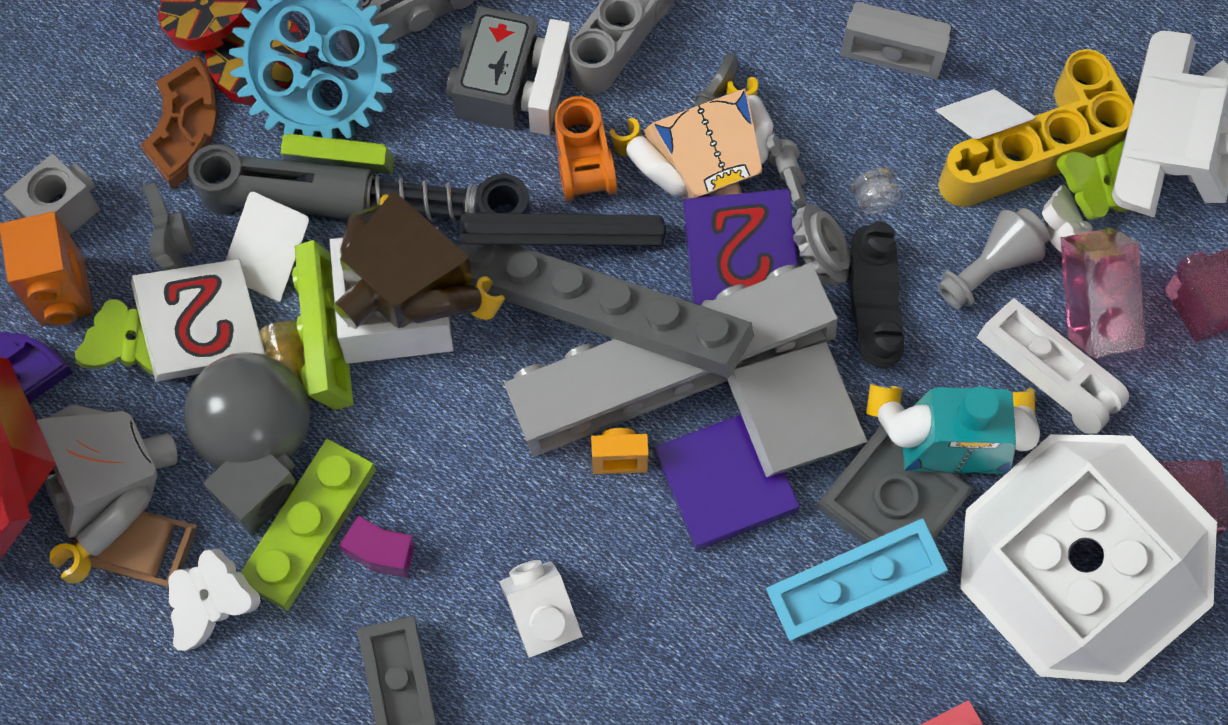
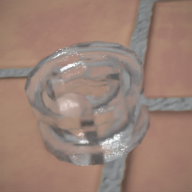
M887 167L874 169L862 174L851 183L850 190L853 196L860 198L857 201L860 213H878L891 208L902 199V189L899 185L893 184L896 180L893 169Z

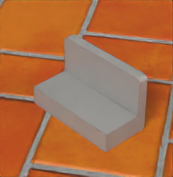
M856 2L849 15L840 56L937 80L949 44L951 26L947 23Z

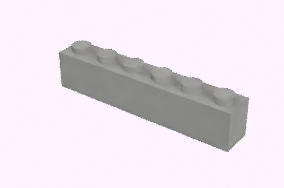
M811 262L800 267L795 265L780 267L771 272L766 280L749 287H746L744 284L731 286L719 293L716 300L700 305L752 322L754 337L734 369L836 338L838 318ZM613 339L596 347L594 344L578 346L570 350L565 355V359L547 366L543 364L527 366L519 370L514 375V379L504 382L530 451L533 457H536L728 380L721 375Z

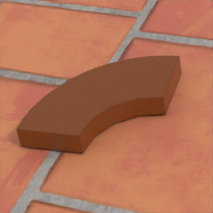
M199 55L156 81L163 97L162 117L155 131L140 144L144 154L171 189L175 188L189 176V163L192 156L199 149L211 145L217 128V94L210 74Z

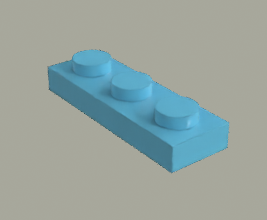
M922 518L771 585L766 590L789 641L792 642L945 574L948 569Z

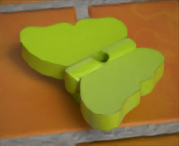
M1125 140L1112 145L1105 154L1092 158L1080 152H1070L1061 155L1057 160V166L1064 175L1069 189L1075 193L1076 203L1089 220L1102 218L1107 214L1109 208H1113L1118 212L1129 211V209L1118 206L1112 197Z
M117 299L106 301L102 309L94 317V327L87 330L84 342L75 351L76 363L82 368L95 370L105 368L120 361L124 366L138 364L146 372L154 376L138 310H128L127 306ZM128 335H134L136 339L128 340L126 337Z

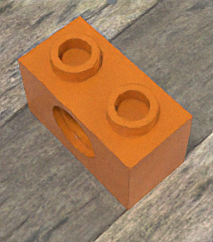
M54 211L0 223L7 282L41 326L46 324L63 326L73 323L80 316L94 313L85 258Z

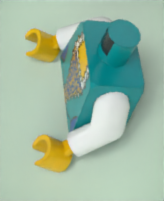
M870 384L866 413L878 417L890 439L896 445L903 447L904 471L1006 474L1011 470L1015 449L1018 451H1028L1033 449L1039 441L1040 430L1035 413V389L1027 388V391L1012 392L1008 389H989L983 386L974 388L937 387L930 389L913 407L905 410L901 405L902 387L892 386L887 388Z

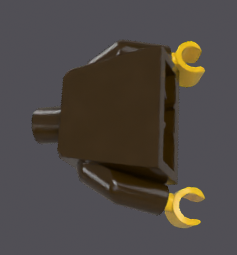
M395 191L390 195H383L379 205L361 210L349 217L340 247V264L344 278L351 288L333 304V307L350 327L357 329L376 311L380 312L397 328H404L412 322L418 324L471 313L479 319L488 320L496 315L505 300L503 295L494 297L487 294L493 284L492 280L487 276L479 278L475 286L469 285L472 282L469 256Z

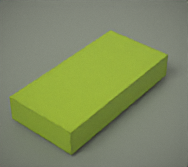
M295 134L282 136L280 154L289 161L368 168L376 173L393 174L395 156L385 144Z

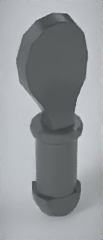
M728 52L711 83L704 91L696 94V102L693 107L717 99V96L727 91L728 82L735 81L739 67V60L735 53Z

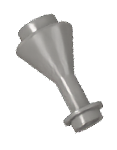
M1021 208L1018 212L1011 210L1001 211L981 256L957 276L950 271L942 274L943 281L937 286L941 296L955 309H960L963 305L970 307L974 304L971 292L994 272L1042 261L1046 254L1044 244L1050 240L1048 229L1036 214L1026 208Z

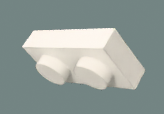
M550 19L546 37H537L532 66L538 69L535 81H526L521 102V110L529 113L530 132L549 136L551 134L570 56V22Z

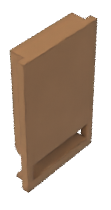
M143 511L127 530L98 556L92 554L88 556L91 567L169 588L167 580L156 577L175 526L184 528L185 532L167 580H169L170 575L174 571L183 569L198 526ZM77 536L74 540L73 545H76L79 542Z

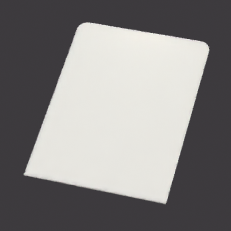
M995 89L935 110L973 139H980L1035 119L1034 115Z
M250 192L225 261L240 259L247 287L280 302L295 262L294 246L302 243L309 223L308 216L256 192Z

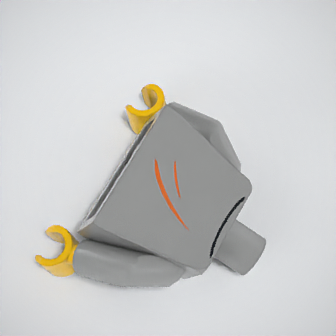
M74 404L63 408L48 418L37 420L56 462L45 479L44 484L68 538L77 536L79 541L76 545L68 543L59 544L51 550L49 556L50 563L56 567L62 566L69 558L74 557L73 565L61 575V579L71 584L79 583L88 576L91 569V562L88 556L90 554L98 556L148 507L157 479L156 469L176 465L178 459L175 442L169 433L142 439L130 414L124 411L106 412Z

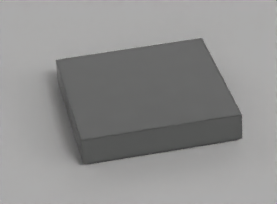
M881 425L821 498L816 508L862 544H866L922 518L933 540H935L974 488L954 473L904 471L903 447L896 445Z

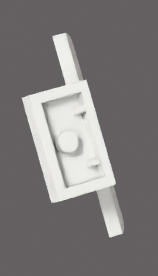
M1159 31L1152 36L1148 45L1112 191L1113 200L1118 206L1154 218L1165 173L1170 175H1188L1189 181L1196 185L1205 203H1226L1228 196V79L1188 74L1196 44L1192 34Z

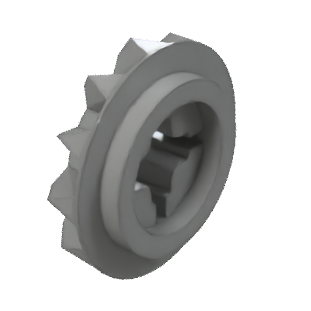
M808 204L798 209L796 216L792 218V227L795 231L793 240L800 250L799 257L804 258L807 264L812 263L820 282L824 286L830 284L834 287L845 282L849 277L851 258L847 241L839 225L830 214L816 205Z

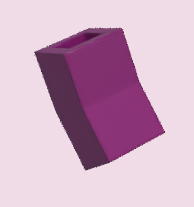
M358 516L339 546L344 555L373 572L407 578L415 549V542L412 535L383 530Z

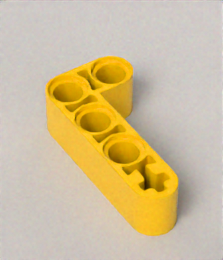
M1083 49L1074 52L1066 61L1054 89L1055 101L1059 108L1036 115L1035 119L980 139L972 138L955 145L947 156L939 178L938 187L943 198L955 206H971L1060 174L1061 171L1057 166V160L1061 155L1070 152H1080L1092 158L1105 154L1112 145L1123 141L1127 134L1134 104L1109 60L1096 50ZM1077 80H1082L1086 82L1088 85L1082 84ZM1099 121L1107 122V123L1110 124L1112 127H1106L1105 125L1101 124ZM1052 137L1060 138L1064 140L1067 144H1060L1056 142ZM1005 154H1013L1019 157L1021 161H1013L1006 157Z

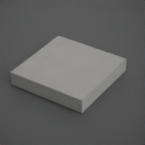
M827 342L734 369L730 377L727 378L766 478L858 448L867 443Z

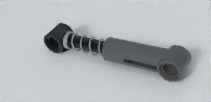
M221 144L208 145L199 149L192 156L189 163V176L204 207L217 214H231L244 208L249 193L256 192L304 215L349 219L356 212L379 205L383 195H390L394 191L422 216L428 217L432 223L438 218L451 219L457 225L459 224L461 214L465 212L497 213L493 210L504 204L515 207L509 213H531L529 192L525 183L518 177L510 174H495L477 187L469 185L466 189L451 188L449 182L445 187L427 185L425 180L422 182V185L403 183L402 178L398 182L380 181L379 176L374 177L373 170L368 168L237 155L230 147ZM229 176L219 184H211L217 177Z

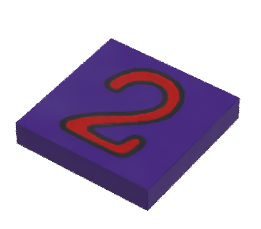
M789 189L683 199L691 292L694 304L701 305L705 300H716L719 293L734 285L744 284L746 287L762 282L766 280L771 272L786 265H795L797 267Z

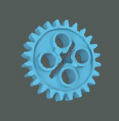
M257 0L262 8L261 11L252 8H244L242 10V14L251 25L249 28H233L232 32L245 42L244 47L229 50L230 55L243 59V66L232 70L230 74L233 77L246 78L248 84L241 88L237 95L238 97L250 95L255 97L257 101L249 111L251 116L263 111L269 113L265 124L267 130L283 123L285 124V136L286 134L296 135L300 129L304 136L317 137L318 131H321L323 138L336 139V128L338 127L348 139L355 135L353 120L365 128L373 124L371 116L367 111L368 108L378 112H382L387 108L385 103L378 97L379 92L392 93L396 90V87L384 78L385 74L400 70L399 65L386 61V54L399 49V44L384 43L382 36L393 26L391 23L376 25L373 19L381 9L379 4L364 9L361 6L363 0ZM295 11L304 14L310 23V32L303 41L294 38L288 29V20ZM343 30L352 32L358 38L359 52L353 59H346L337 50V37ZM274 40L280 41L286 46L302 53L315 51L318 48L320 49L318 53L319 59L337 66L357 71L358 78L356 80L350 79L329 67L315 69L312 72V62L310 60L275 50L272 47V42ZM277 61L285 62L292 69L294 75L293 83L288 89L279 87L273 81L272 68ZM326 79L336 82L342 90V101L336 108L328 106L321 99L320 86Z

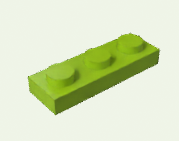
M314 240L295 245L296 267L293 268L292 278L299 294L301 315L297 318V330L304 346L305 365H303L301 370L304 388L310 397L332 410L352 406L353 395L350 366L346 364L339 344L336 311L333 307L335 299L331 253Z
M326 438L240 572L244 575L249 585L262 598L286 611L290 609L376 472L374 463Z

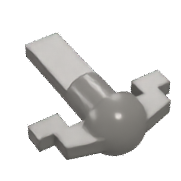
M774 134L768 136L766 144L769 149V161L778 168L781 179L787 182L793 202L800 209L807 205L801 187L807 181L797 162L800 151L791 140L779 139Z

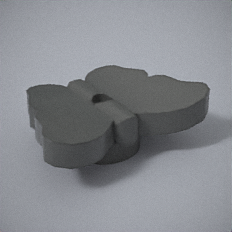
M154 182L141 185V189L148 200L154 216L151 218L155 228L150 239L151 258L156 260L159 266L164 268V271L186 267L183 256L195 252V246L184 212L179 211L170 214Z

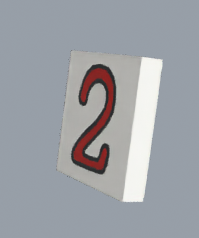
M240 259L132 276L131 286L155 382L200 374L208 365L230 354L241 352L265 354Z

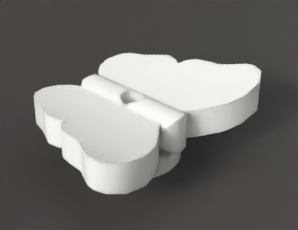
M1064 184L1052 194V197L1044 205L1042 215L1049 224L1046 227L1050 235L1049 241L1058 251L1070 259L1081 256L1112 266H1117L1126 258L1121 251L1095 234L1089 222L1082 220L1078 207Z
M220 549L204 551L199 557L198 567L174 571L169 577V604L175 608L171 614L174 628V647L182 651L196 649L211 636L216 622L226 620L229 614L251 613L259 607L261 601L259 593L249 585L242 573L236 572L235 564Z

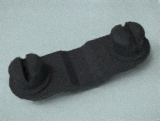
M881 221L857 229L852 236V266L849 284L851 313L857 328V342L861 357L869 365L886 368L892 367L902 358L904 354L902 311L899 307L898 299L899 272L896 241L894 240L896 235L894 229L889 224Z

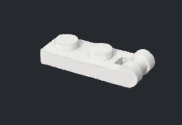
M1015 298L983 326L977 336V339L1072 414L1075 426L1086 434L1093 435L1100 432L1109 422V414H1115L1120 411L1129 400L1127 388L1118 379Z

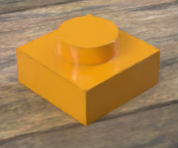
M613 428L604 431L602 435L591 436L593 474L645 473L648 471L647 434H635L634 430L628 428Z

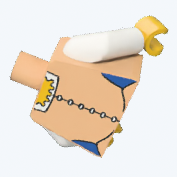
M750 77L747 79L746 90L745 88L737 90L733 86V82L729 81L725 96L653 122L644 130L646 137L642 136L640 125L635 118L627 120L630 135L619 136L613 128L609 133L613 148L617 154L628 156L645 176L670 195L689 199L704 197L709 194L710 196L742 193L739 183L762 173V164L768 159L769 154L766 141L767 137L772 135L774 125L761 99L757 96L758 81L756 78Z

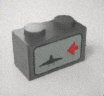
M478 6L473 24H465L462 31L460 54H463L460 67L451 68L447 81L446 95L453 98L457 119L515 130L521 110L524 86L526 81H529L533 69V51L536 39L539 37L537 18Z

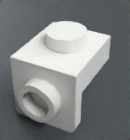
M540 560L525 562L514 567L509 572L510 577L499 582L529 658L583 637L561 575L552 562L544 564Z

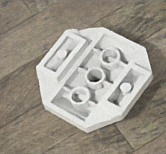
M1050 434L966 509L960 589L1040 677L1126 682L1213 607L1217 522L1134 436ZM1085 539L1097 542L1104 551L1102 565L1097 570L1089 573L1076 570L1069 558L1073 545Z

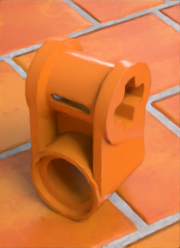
M583 96L565 99L559 104L555 112L558 166L565 202L574 201L576 195L606 191L608 195L617 194L611 150L607 146L602 116L598 105L591 99ZM575 124H582L589 128L584 133H573L567 129Z

